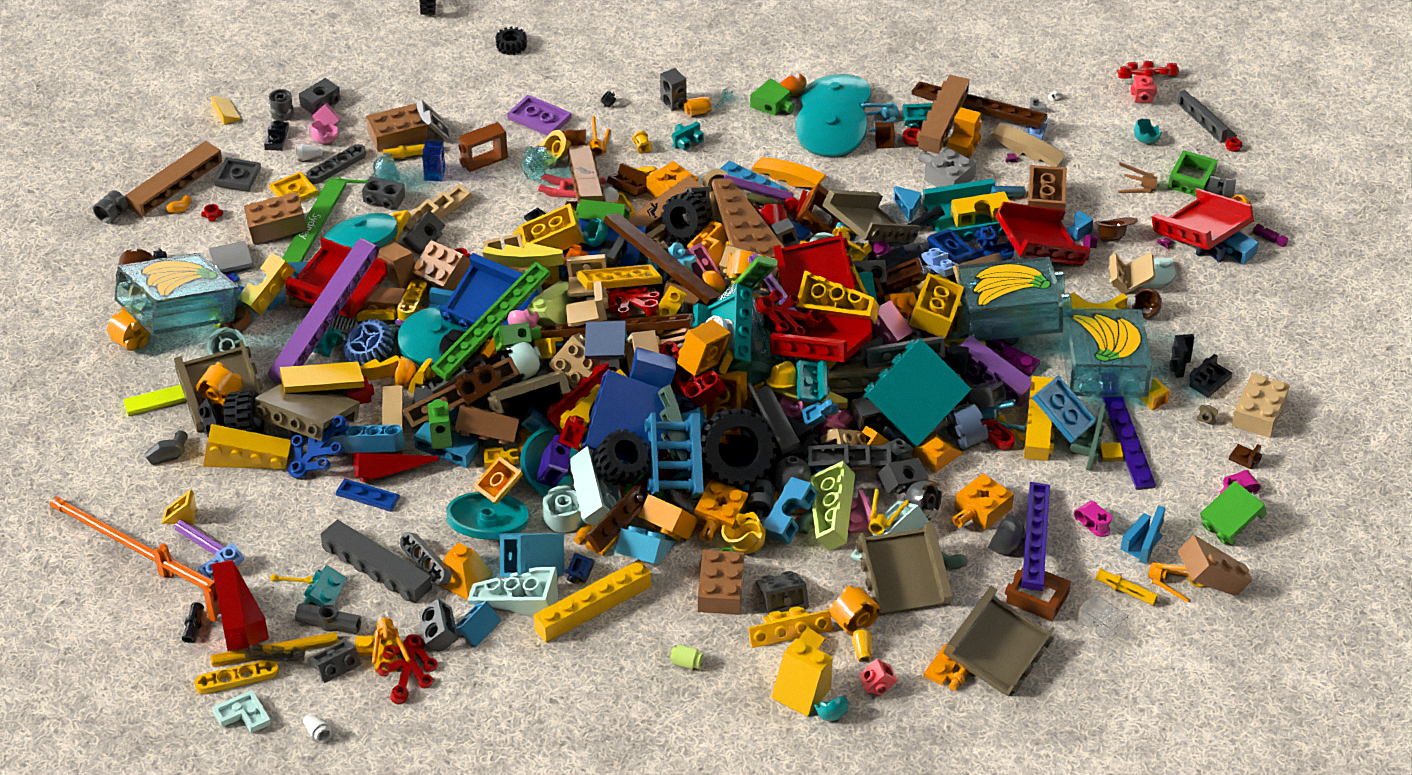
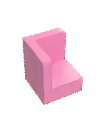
M328 103L324 104L312 115L316 121L320 120L323 125H327L328 122L335 125L341 119Z

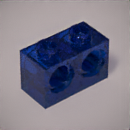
M425 140L422 152L424 181L442 182L443 173H445L446 169L444 141Z

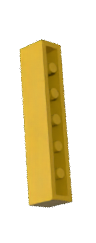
M641 560L621 568L533 614L534 630L546 643L651 588V571Z

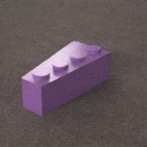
M969 335L960 345L969 347L966 380L975 385L1003 380L1007 400L1015 399L1016 402L1014 404L1022 407L1029 399L1031 379L976 338Z

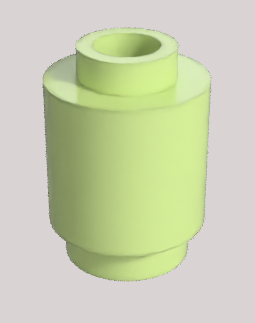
M678 644L677 647H673L670 659L673 660V665L691 670L694 668L699 669L703 659V652H699V649Z

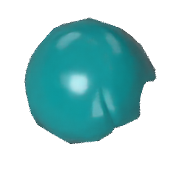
M1138 119L1134 127L1135 138L1142 143L1153 144L1160 139L1161 131L1159 126H1152L1150 119Z
M597 218L598 221L590 220L583 231V243L591 247L601 245L608 236V226L599 218Z
M843 695L828 702L822 701L818 705L814 704V707L821 719L836 721L847 713L849 701Z

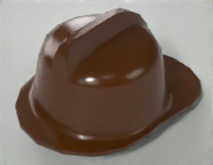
M1123 217L1107 221H1095L1094 223L1099 226L1100 240L1110 242L1121 239L1125 235L1127 225L1137 223L1138 219Z

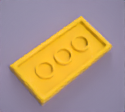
M651 264L577 271V278L586 290H594L593 282L601 281L602 288L606 287V289L662 284V276Z
M359 362L280 367V375L285 393L364 387V378Z

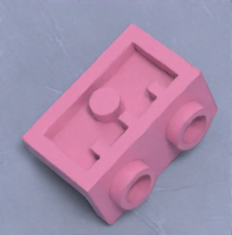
M863 489L858 490L857 498H852L849 534L869 531L868 527L871 521L869 517L872 511L870 509L869 497L865 496Z

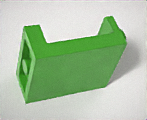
M1234 481L1200 513L1201 524L1206 530H1213L1217 533L1216 537L1222 543L1228 542L1233 546L1235 544L1234 538L1256 517L1263 519L1267 512L1265 504Z

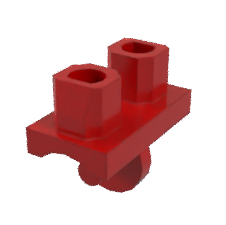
M802 190L799 201L792 197L784 202V208L789 213L795 212L793 222L798 223L795 220L808 191ZM813 202L811 203V205H810V207H809V210H808V211H810L811 213H812V210H813V207H814V203H813Z

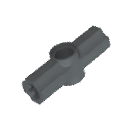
M299 603L295 614L296 621L320 626L322 630L328 632L340 630L356 634L359 632L362 622L360 615L337 611L336 607L331 604L318 607Z

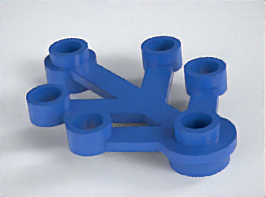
M335 416L331 420V427L323 434L322 441L318 440L316 442V439L308 437V449L304 456L303 446L305 445V439L301 435H295L292 438L291 443L295 446L294 460L288 466L290 476L302 478L308 471H325L330 467V462L325 457L320 456H339L343 453L344 447L339 442L332 443L330 447H324L336 432L344 433L348 430L349 422L343 416ZM314 457H320L316 462H310Z

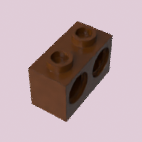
M481 363L473 368L475 371L473 374L468 376L465 373L456 379L458 383L455 384V387L466 405L471 404L502 384L490 364L485 366L484 363ZM482 372H488L491 375L490 382L483 383L480 380ZM466 382L474 385V391L471 394L463 391V385Z

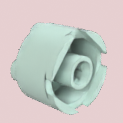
M570 486L554 487L543 498L544 522L553 532H571L583 525L582 512L577 501V491L570 489Z

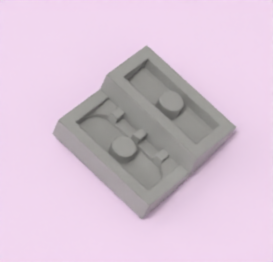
M423 100L416 102L422 120L446 142L450 143V128L443 122V118Z
M246 241L208 248L214 270L217 274L253 267Z

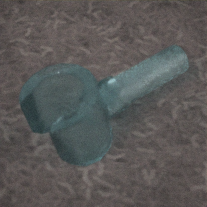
M723 89L722 99L715 108L719 109L723 103L732 100L733 91L727 93L728 89Z

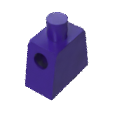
M560 435L553 437V441L549 443L542 454L536 479L538 483L556 487L568 472L571 447L558 442Z

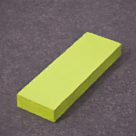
M176 385L125 398L123 402L128 416L186 402L181 385Z

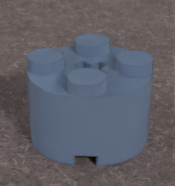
M975 404L960 407L951 411L946 416L950 424L947 427L948 433L952 438L956 436V442L960 450L988 439L986 424L982 425L980 419L983 416Z

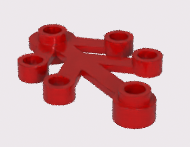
M1143 61V66L1138 69L1137 62H1128V66H1121L1117 70L1118 78L1130 79L1132 74L1154 76L1155 74L1178 75L1179 67L1177 63H1167L1165 67L1153 68V61Z
M645 286L606 289L609 297V309H606V311L615 312L618 310L620 318L630 316L629 303L642 308L647 316H655L658 313L657 311H659V292L648 293ZM618 298L622 299L620 308L617 307L616 300Z
M774 289L769 294V297L762 296L755 300L757 311L768 315L776 324V331L784 334L789 329V326L792 328V335L803 336L805 334L804 328L798 325L794 319L805 321L809 327H816L823 320L821 313L815 309L810 310L807 314L789 309L799 303V298L795 294H790L780 306L774 305V302L777 303L783 298L782 292L778 289ZM777 314H779L785 321H782Z
M416 634L407 635L403 641L410 658L409 662L405 658L391 663L381 662L377 669L380 676L386 677L391 672L402 668L398 685L393 687L390 694L391 701L398 705L405 703L408 698L409 691L406 687L411 671L419 681L421 688L427 689L433 683V678L428 674H424L415 661V655L424 664L423 668L427 672H433L438 665L434 658H429L426 654L423 638ZM387 645L383 649L382 656L386 660H392L395 655L402 652L399 645L395 647Z

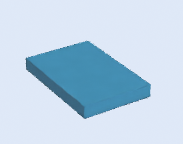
M1059 375L1032 397L1070 443L1097 421Z

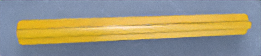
M336 632L212 654L211 664L213 667L331 646L339 642Z

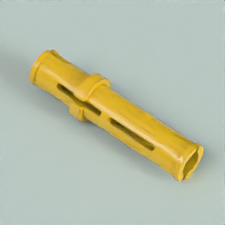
M437 142L406 147L400 145L398 148L383 149L384 161L397 158L402 160L405 157L438 153V148H433L438 146Z
M1102 568L1099 569L1096 575V581L1098 580L1111 586L1112 590H1120L1151 606L1154 605L1158 598L1157 593L1123 579L1122 575H1114Z

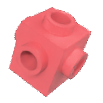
M1134 75L1131 95H1134L1135 102H1153V96L1157 94V85H1154L1152 76Z
M876 659L859 674L863 689L867 693L877 696L886 693L898 681L891 665L879 659Z

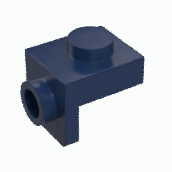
M1221 242L1209 250L1200 247L1196 249L1197 256L1207 252L1217 262L1225 260L1226 247Z
M574 553L568 569L564 568L563 570L567 581L577 585L579 582L586 583L595 561L592 558Z

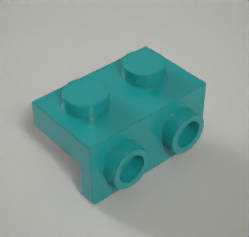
M933 103L903 104L904 126L918 128L919 125H922L924 120L927 121V114L929 110L931 111Z
M799 360L796 363L797 400L812 403L819 401L821 403L829 395V386L827 385L829 368L827 367V361L821 360L815 363Z
M326 564L321 571L318 569L311 580L314 583L305 590L303 595L306 598L303 603L308 604L312 601L320 607L326 604L334 605L347 577Z

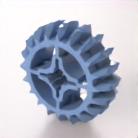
M370 318L368 322L363 320L360 325L356 323L354 329L350 328L351 333L346 334L347 339L343 340V350L346 358L350 362H359L361 366L374 359L381 363L383 358H387L386 354L392 352L391 348L394 347L393 341L395 339L392 330L386 323Z

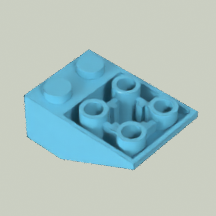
M629 526L628 529L621 528L615 553L653 564H660L676 541L671 540L670 536L664 533L651 532L652 530L643 527Z
M564 533L500 534V577H511V574L516 572L520 575L529 572V569L535 567H556L557 575H564Z

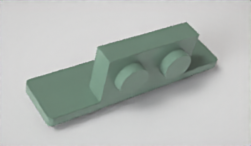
M1103 402L1101 403L1096 423L1071 443L1069 449L1071 452L1089 456L1086 470L1089 471L1092 464L1096 465L1099 453L1095 451H1099L1102 441L1098 437H1102L1105 427L1101 423H1105L1108 411L1104 410L1106 403Z

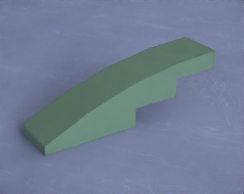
M671 386L663 387L658 391L665 407L659 413L662 421L683 422ZM666 430L661 434L663 441H686L684 430ZM668 449L673 461H687L686 450Z

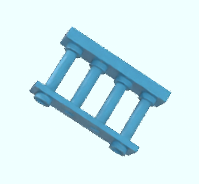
M651 412L649 417L645 419V431H648V446L651 453L649 455L651 458L649 463L650 478L647 480L648 491H651V495L655 497L659 493V489H688V491H691V498H699L704 493L700 413H691L685 422L656 421V413ZM656 429L685 430V432H688V439L686 441H657ZM657 449L686 450V452H689V459L687 461H658ZM658 469H687V471H690V479L688 481H659Z

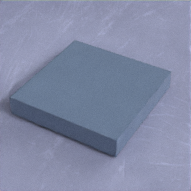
M626 321L586 322L585 360L625 358Z

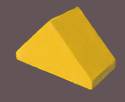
M190 489L165 508L162 524H175L179 520H183L189 525H194L197 512L194 491Z

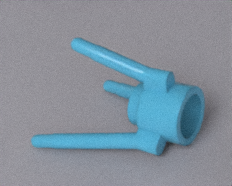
M893 102L887 104H862V107H884L879 111L865 113L866 116L881 114L884 119L887 118L884 122H896V118L899 117L898 106ZM875 127L870 129L869 132L875 131Z
M1007 400L995 407L979 409L983 416L980 419L981 422L987 419H996V410L1014 406L1016 400ZM999 422L1007 428L1026 429L1025 426Z

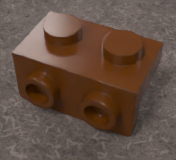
M621 163L618 173L609 175L606 183L613 185L612 187L617 190L626 191L630 196L637 197L647 192L646 177L649 174Z
M919 257L886 270V286L891 293L901 292L904 288L918 285L926 279Z

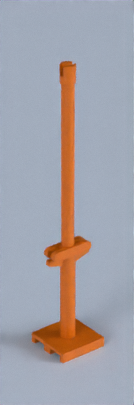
M55 496L56 500H50V506L56 510L70 515L156 562L158 574L163 578L167 575L172 578L176 574L202 588L209 619L213 622L218 621L217 615L220 614L215 581L174 560L165 543H162L159 548L154 550L72 506L58 496Z

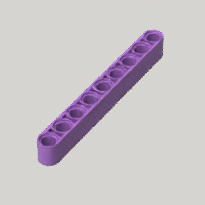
M363 238L356 242L269 369V379L281 384L280 367L304 365L377 258L379 246Z

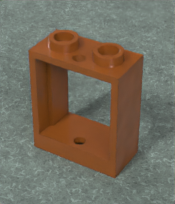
M499 122L459 136L460 144H458V148L461 153L459 161L462 168L466 167L469 172L508 158L507 134ZM493 140V150L475 157L472 156L473 147Z
M817 184L807 194L795 221L810 229V232L814 235L822 232L832 234L840 220L822 206L829 191L820 184ZM812 202L831 216L828 225L808 211Z
M1023 567L1021 570L1018 569L1014 575L1013 583H1009L1006 587V603L1053 621L1070 594L1071 581L1045 571L1044 586L1055 590L1048 603L1018 591L1022 585Z

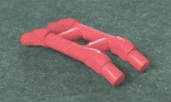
M542 173L540 179L560 186L557 189L540 184L538 191L550 197L576 198L574 190H566L567 185L573 186L572 178H562ZM601 177V185L606 184L605 177Z

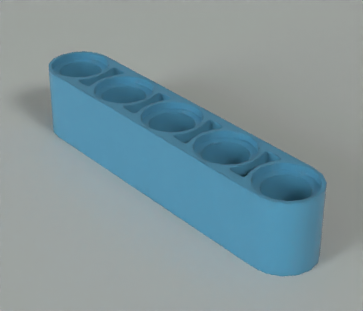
M399 425L349 426L348 430L344 433L336 432L324 447H330L332 443L339 442L344 447L343 453L395 452L402 450L406 443L402 428ZM330 427L325 428V429H324V433H325Z

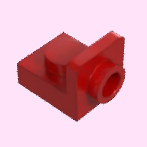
M569 416L558 442L577 450L588 423L580 416Z

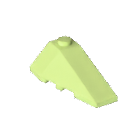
M559 280L534 297L526 309L530 315H533L535 311L538 312L539 319L537 325L542 328L546 325L568 324L566 306L574 303L576 297L568 296V282Z

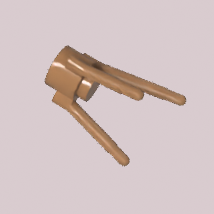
M1122 162L1118 163L1126 169L1144 175L1139 177L1125 174V177L1141 181V187L1144 188L1118 190V193H1150V190L1155 191L1158 176Z

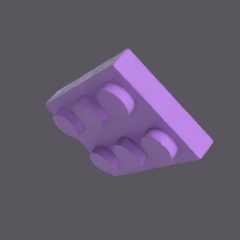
M527 95L507 113V118L548 136L552 131L560 130L571 119V112Z

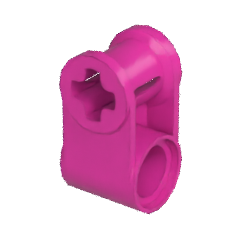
M1243 470L1226 476L1223 479L1224 487L1221 489L1220 494L1234 481L1250 493H1257L1261 485L1248 470Z
M1089 501L1074 511L1075 520L1082 522V526H1085L1094 535L1106 537L1110 534L1109 524L1112 521V516L1096 502Z

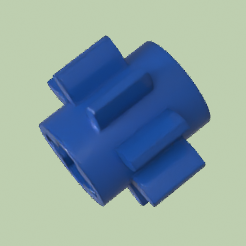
M982 226L980 231H977L975 234L977 237L976 244H979L982 249L986 247L992 249L993 244H997L999 240L996 237L998 231H995L992 226Z

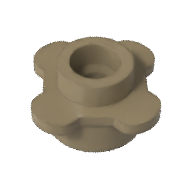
M1201 405L1197 420L1215 425L1218 410L1210 405Z

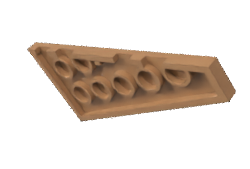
M713 179L712 187L730 246L775 258L773 246L781 245V248H784L783 244L732 179Z

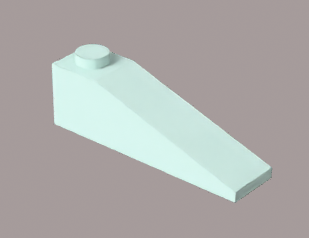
M897 501L884 513L887 520L904 503L903 501ZM908 503L892 522L890 528H886L881 535L922 529L925 522H929V520L918 505ZM855 549L850 557L853 560L861 561V553H857V549Z
M535 567L529 569V572L520 575L516 572L512 573L511 577L505 579L493 578L472 585L467 601L471 604L487 601L492 608L534 616L533 614L558 601L556 567Z

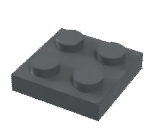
M226 157L214 179V186L249 191L261 169V163Z

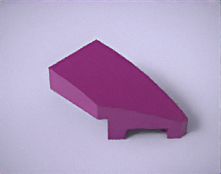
M1085 235L1083 246H1087L1089 249L1097 248L1098 236Z

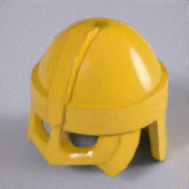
M754 512L738 513L736 516L737 527L735 529L727 525L722 526V537L738 552H744V554L755 553L765 543V527Z

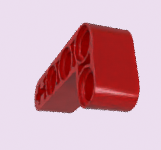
M667 341L662 344L660 353L675 357L676 372L674 377L686 397L695 407L704 406L724 392L725 383L715 371L705 372L699 377L692 375L677 363L680 348L676 343Z

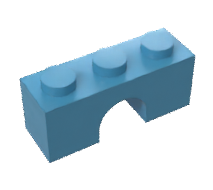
M791 477L784 486L782 494L778 501L775 502L770 515L764 521L763 526L770 538L787 544L791 543L799 526L790 515L796 509L803 508L809 510L818 495V492L810 482Z

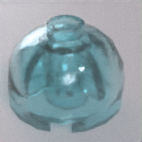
M530 146L524 151L520 164L525 176L530 181L543 177L546 174L544 171L548 167L551 170L558 159L545 146Z
M390 152L379 156L374 161V173L371 176L395 182L401 180L399 177L400 171L393 157H390Z

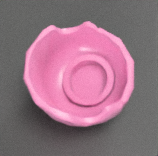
M317 120L310 125L313 140L321 144L335 141L339 134L337 127L330 122L327 125H323L320 120Z
M527 309L524 311L515 310L510 312L507 321L508 324L529 323V327L534 328L538 323L539 314L535 311L533 315H530Z

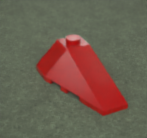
M352 453L354 477H360L362 482H372V478H380L439 460V456Z
M227 560L212 563L227 651L247 648L269 639L265 616L234 561Z

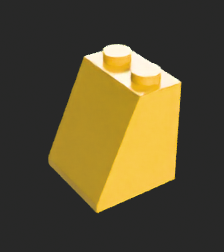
M795 639L783 654L771 698L809 717L815 709L814 704L818 705L831 690L833 657Z

